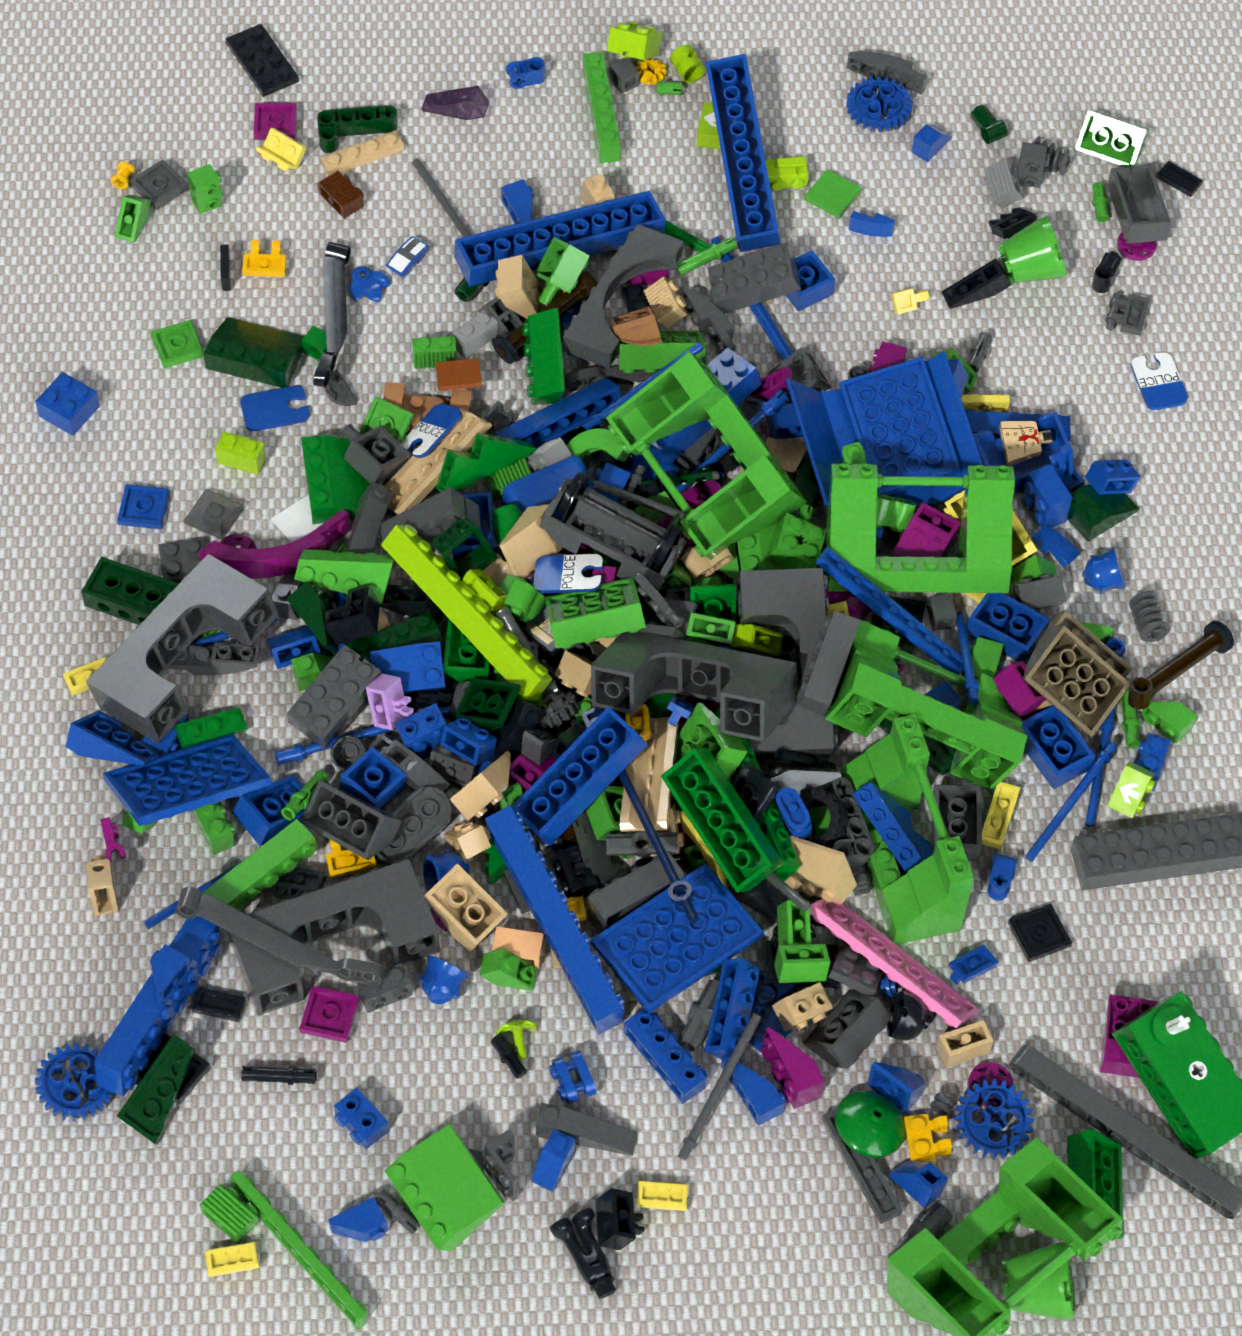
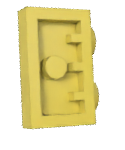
M271 128L264 145L257 146L256 151L261 153L263 159L273 160L278 163L277 167L288 171L289 169H298L307 147L276 128Z

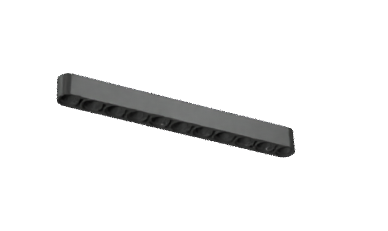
M1023 1045L1009 1062L1010 1069L1018 1076L1111 1140L1121 1144L1127 1151L1222 1216L1234 1219L1242 1208L1241 1189L1033 1047Z

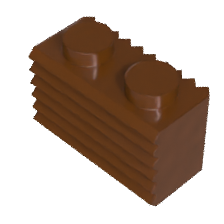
M339 170L318 182L319 194L344 219L349 217L350 214L356 213L357 210L359 211L360 208H363V192L359 187L355 188L349 177L342 175Z

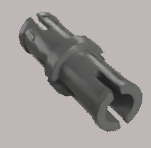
M987 332L979 334L976 344L970 351L971 356L967 364L975 373L979 371L983 359L988 354L987 349L992 336Z
M386 1190L379 1194L380 1198L376 1197V1203L390 1215L389 1218L400 1223L411 1235L418 1230L417 1226H421L416 1217L406 1210L407 1206L403 1203L399 1204Z

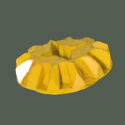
M653 57L651 60L645 59L642 62H637L635 67L639 72V81L648 85L657 84V81H661V79L664 80L667 74L666 65L662 64L661 60L655 61ZM647 68L654 70V74L650 70H647Z

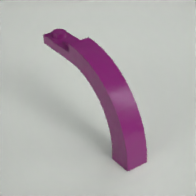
M342 509L308 535L281 546L245 549L228 546L214 540L199 551L200 561L210 554L250 579L290 574L296 572L303 549L328 551L327 548L351 530L349 512Z

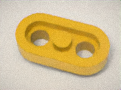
M643 704L634 715L625 713L626 723L647 741L651 736L648 707Z

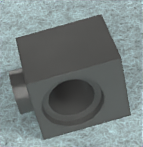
M628 57L615 60L609 64V78L621 94L639 86V72Z
M951 593L930 596L927 611L933 631L955 628L957 613Z

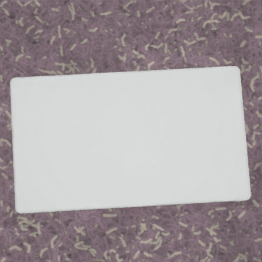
M309 494L271 518V521L291 542L308 535L323 524L312 523Z

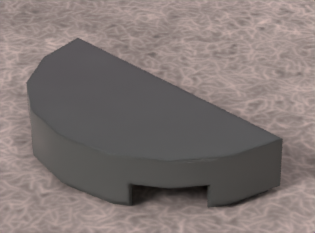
M336 369L333 371L325 387L327 397L339 406L356 405V399Z

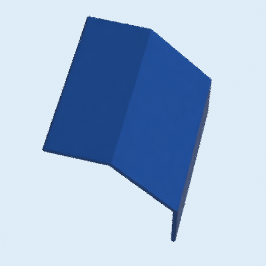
M944 351L926 361L925 364L962 472L949 477L963 478V475H967L968 466L983 465ZM786 379L824 505L828 507L831 464H842L843 446L858 442L841 389L820 392L794 380ZM917 486L888 496L911 500L917 505L916 508H919L922 503L929 506L938 505L965 490V488L962 486Z

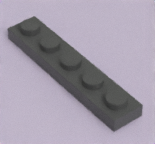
M836 1110L823 1115V1123L879 1223L882 1224L901 1215L903 1209L874 1158L855 1152L841 1139L835 1125Z

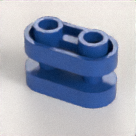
M793 788L781 789L776 795V803L791 836L800 839L809 837L813 827L810 814L801 797Z
M580 1050L569 1054L571 1061L564 1062L560 1056L552 1059V1065L549 1066L552 1079H557L560 1087H557L562 1101L566 1100L568 1104L578 1101L577 1093L583 1091L586 1097L597 1094L593 1078ZM569 1071H575L579 1080L578 1083H573Z

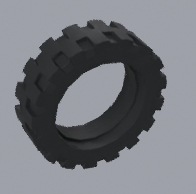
M814 788L811 791H803L800 797L807 810L818 802H824L830 811V823L824 835L815 840H810L808 837L803 840L831 848L836 841L840 840L841 837L844 838L846 834L845 827H848V821L846 820L848 811L844 808L845 804L842 800L838 799L837 795L822 789Z

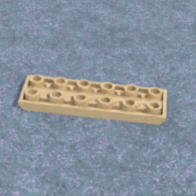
M459 408L462 412V417L433 450L423 458L412 456L385 484L384 487L392 491L387 509L398 515L419 504L437 485L447 449L468 452L473 447L476 433L485 434L492 427V424L463 408Z
M670 717L650 718L651 736L646 741L648 745L626 767V771L655 830L668 829L672 793L661 778V775L675 764L680 719L676 727L667 723ZM624 788L620 814V831H645Z

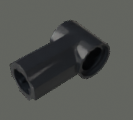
M1105 252L1099 266L1095 269L1092 282L1094 291L1106 293L1110 290L1111 283L1122 262V258L1117 252Z

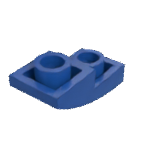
M853 211L850 216L849 230L869 236L891 237L894 232L895 220L878 213L873 218H870L865 214Z
M1046 525L1031 537L1044 555L1050 551L1063 568L1081 554L1064 536Z

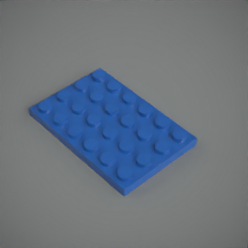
M923 356L839 382L857 441L865 451V462L867 464H876L878 474H882V476L949 477L962 473ZM882 485V487L877 488V493L891 495L917 486Z
M234 734L160 755L157 760L145 766L131 764L103 773L105 783L139 826L148 825L164 818H171L186 811H193L205 805L216 804L221 800L238 797L241 794L260 790L271 785L270 776Z
M706 863L681 879L689 882L693 889L694 897L691 903L699 918L698 922L694 924L689 922L683 907L674 905L668 895L669 888H667L591 939V945L648 1014L721 966L726 959H731L764 936V931Z

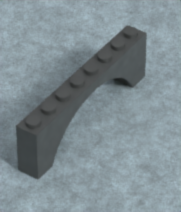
M637 224L635 229L629 232L625 244L619 247L615 259H611L606 273L603 272L601 274L598 285L591 289L588 300L583 301L578 315L573 316L568 330L565 329L561 336L563 351L610 369L619 355V339L610 330L604 316V309L609 298L622 284L638 275L656 270H674L683 256L684 241Z

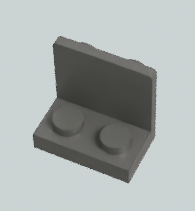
M802 347L768 372L770 375L786 366L792 370L791 380L810 388L819 387L823 391L831 388L813 356ZM787 389L782 394L785 393L789 398V400L786 401V403L792 404V399L789 390Z
M665 599L669 607L675 610L677 616L683 621L682 626L675 628L673 624L666 623L664 625L653 610L650 621L645 623L646 628L640 630L641 632L687 641L688 635H686L690 612L695 613L698 605L695 602Z
M439 742L431 751L428 765L448 783L461 788L465 787L474 779L476 766L440 745L441 742Z
M508 1129L484 1145V1169L491 1178L495 1177L499 1182L498 1188L501 1193L515 1201L517 1199V1180L506 1166L515 1156V1136Z

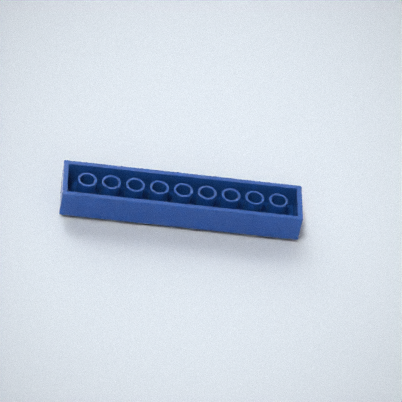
M746 54L705 62L739 251L745 252L779 245L781 242Z
M649 190L455 239L454 258L468 286L471 287L497 280L496 270L498 269V260L523 255L531 270H536L553 237L592 256L619 249L621 245L625 244L629 232L633 231L637 224L664 234L666 219Z
M508 806L485 818V822L492 842L542 933H544L548 944L598 1035L623 1023V1013L626 1012L624 1001L619 993L614 994L611 977L608 972L603 973L602 962L597 952H591L592 949L589 945L591 942L585 931L580 932L579 920L574 911L569 912L567 898L562 890H558L555 876L551 870H547L546 861L541 851L536 850L534 846L535 841L529 830H525L523 826L524 821L518 811L514 812L511 806Z

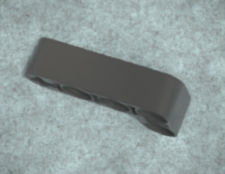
M839 777L833 780L826 791L837 795L838 799L844 802V808L848 811V816H846L848 827H845L846 834L844 838L841 837L840 840L836 841L831 849L844 852L850 869L860 868L865 865L873 854L874 845L860 806L852 795L854 792L852 784L848 779Z

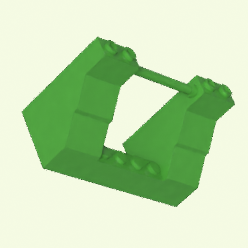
M690 351L606 417L610 423L608 425L609 430L614 436L618 435L621 438L622 442H620L622 448L627 453L631 452L636 456L643 455L685 514L684 518L680 521L684 527L682 532L689 540L693 539L696 544L694 549L701 557L705 556L712 560L732 543L777 524L786 513L792 514L807 503V500L710 367ZM707 419L715 430L718 428L721 431V440L727 447L731 445L735 451L732 453L740 464L743 462L747 469L699 507L692 509L649 449L650 445L658 439Z
M831 464L825 548L828 546L883 592L1009 593L1012 571V501L1015 486L1013 466H968L967 475H963L962 478L882 476V474H878L876 464ZM882 485L962 486L965 488L958 544L959 557H876L877 488L882 487ZM827 573L828 591L850 592Z
M861 620L832 702L827 710L825 720L867 737L884 718L893 721L894 718L916 714L923 735L956 749L950 774L992 791L1021 763L1027 734L1022 727V720L1011 711L1007 700L997 690V685L993 681L994 677L983 673L980 674L976 679L979 685V703L971 705L968 698L964 713L951 705L935 700L931 696H925L910 687L902 686L901 679L897 673L898 667L894 659L903 660L964 688L966 678L900 650L898 646L899 636L892 634L888 630L878 628L868 621Z
M916 714L894 718L890 734L841 768V776L850 781L854 791L868 782H872L909 811L919 809L923 791L939 840L935 843L933 855L908 870L907 874L901 877L893 853L860 806L874 845V852L865 864L890 938L897 945L960 931L974 880L960 837L951 838L948 836L926 771L930 753Z
M1036 1137L1000 1166L998 1191L945 1235L937 1240L924 1228L887 1258V1293L912 1318L929 1323L933 1328L950 1333L952 1336L1003 1335L1010 1327V1309L1074 1255H1079L1084 1261L1090 1256H1097L1102 1251L1103 1245L1109 1240L1111 1242L1116 1240L1120 1236L1123 1218ZM1018 1224L1041 1231L1044 1235L1063 1240L1067 1244L1065 1250L1004 1301L998 1300L965 1267L969 1263H975L981 1257L984 1250L988 1247L993 1248L999 1242L1002 1235L1006 1232L1011 1233Z

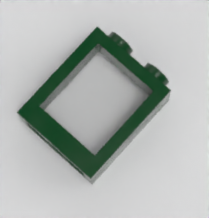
M466 514L430 542L439 556L445 560L446 566L460 576V581H463V577L470 569H481L483 571L498 559V556L477 525ZM474 534L480 545L455 564L448 553Z

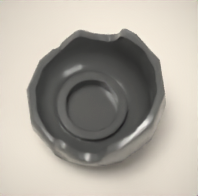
M346 735L338 738L332 744L330 755L332 762L339 769L345 771L364 755L366 750L363 742L356 736Z

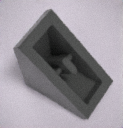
M544 729L525 730L522 737L521 754L540 766L551 755L557 738Z

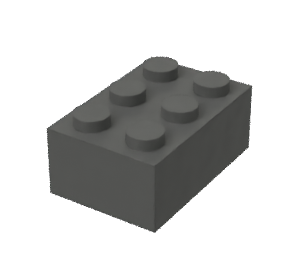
M934 784L933 794L948 836L951 838L959 836L968 861L979 862L982 851L981 787ZM932 819L933 855L935 843L939 840V837Z

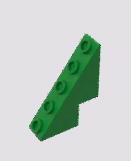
M477 432L471 453L447 449L436 489L442 492L451 487L458 491L464 487L472 486L476 481L493 475L495 471L511 466L515 461L523 457L530 456L537 448L527 441Z

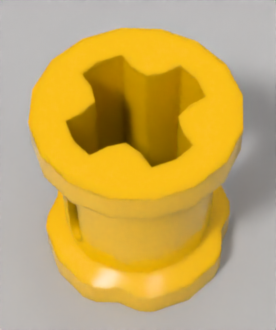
M121 161L117 164L116 174L112 176L110 181L116 188L126 189L129 186L128 180L134 173L135 168L128 162Z

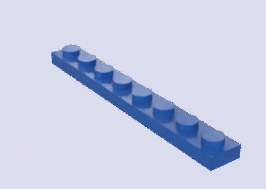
M828 546L822 551L815 563L820 568H823L824 572H827L837 580L841 586L854 594L858 600L865 603L875 614L887 621L892 628L898 630L929 658L943 667V669L957 675L962 672L964 666L960 654Z

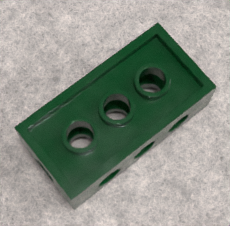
M101 556L81 593L84 606L139 625L179 583Z

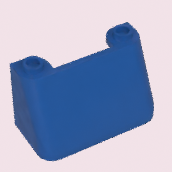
M1057 411L1043 414L1036 421L1038 432L1051 431L1052 443L1041 445L1040 456L1012 465L1015 476L1014 494L1024 491L1029 472L1052 464L1062 481L1068 479L1073 474V450ZM983 430L974 433L973 436L983 466H1006L1001 438L995 439L991 431Z
M571 456L509 483L503 489V506L516 504L524 513L528 507L550 504L558 493L560 486L568 477L574 479L578 472L584 474L587 472L585 464L579 456ZM592 479L587 486L589 488L594 486ZM557 509L555 513L557 519L562 521V515L558 513Z

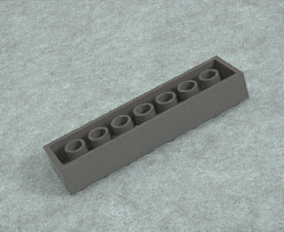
M1242 813L1074 836L1071 853L1081 890L1242 868Z

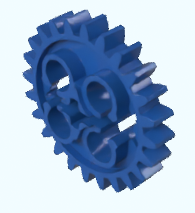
M870 76L868 82L862 79L861 84L856 82L855 88L851 87L850 93L847 96L846 107L848 108L847 113L851 114V120L856 119V125L863 123V129L869 126L871 132L878 128L879 133H881L882 128L889 132L890 127L897 130L898 124L903 126L904 121H908L909 115H911L913 101H911V94H908V89H902V83L896 85L895 79L889 82L888 77L881 80V77L878 76L877 80H874ZM881 108H882V115H883L884 117H886V112L888 111V116H887V118H884V119H882V120H880V119H881Z
M76 1042L74 1049H71L67 1043L65 1051L56 1047V1055L50 1052L47 1053L49 1061L41 1060L43 1068H37V1075L40 1077L35 1078V1084L39 1085L36 1087V1094H42L39 1097V1102H46L45 1110L53 1108L54 1117L61 1112L62 1120L71 1115L73 1122H75L77 1115H80L82 1120L85 1121L86 1113L95 1117V1109L104 1111L102 1102L110 1104L108 1095H114L113 1092L100 1086L97 1089L89 1090L90 1101H86L83 1108H81L79 1089L75 1082H71V1074L68 1069L65 1070V1078L63 1080L56 1081L52 1078L56 1074L63 1073L61 1063H65L68 1056H70L73 1078L76 1082H80V1090L85 1095L88 1084H97L94 1061L98 1055V1048L96 1047L90 1052L89 1044L80 1049L79 1043ZM84 1063L87 1067L80 1070L75 1068V1065ZM73 1094L76 1096V1099L67 1101L64 1097Z
M993 1079L990 1086L986 1080H983L981 1088L977 1083H974L972 1086L973 1091L967 1088L964 1092L967 1098L963 1096L959 1098L958 1101L962 1105L955 1107V1110L961 1113L954 1116V1120L960 1122V1124L956 1125L955 1130L963 1131L959 1136V1140L966 1138L968 1141L965 1147L973 1145V1154L981 1150L982 1158L991 1153L992 1160H995L999 1153L1001 1158L1005 1159L1007 1151L1012 1156L1015 1155V1147L1021 1150L1024 1147L1021 1141L1028 1142L1030 1139L1025 1133H1032L1034 1130L1028 1126V1124H1032L1035 1121L1034 1118L1028 1117L1033 1112V1109L1025 1107L1029 1099L1021 1100L1020 1097L1023 1091L1017 1094L1014 1093L1015 1085L1008 1089L1006 1088L1005 1080L1000 1086H997L996 1079ZM979 1094H981V1104L983 1105L987 1103L990 1097L998 1099L999 1107L989 1105L986 1110L982 1111L980 1114L983 1120L982 1123L977 1124L972 1121L971 1114L977 1113L979 1106L969 1104L976 1103ZM1012 1115L1016 1118L1017 1124L1010 1127L1009 1133L1013 1134L1015 1132L1020 1135L1011 1136L1009 1145H1007L1006 1134L1000 1137V1141H992L988 1133L994 1131L999 1134L1008 1125L1006 1116ZM997 1116L998 1120L992 1123L990 1118Z

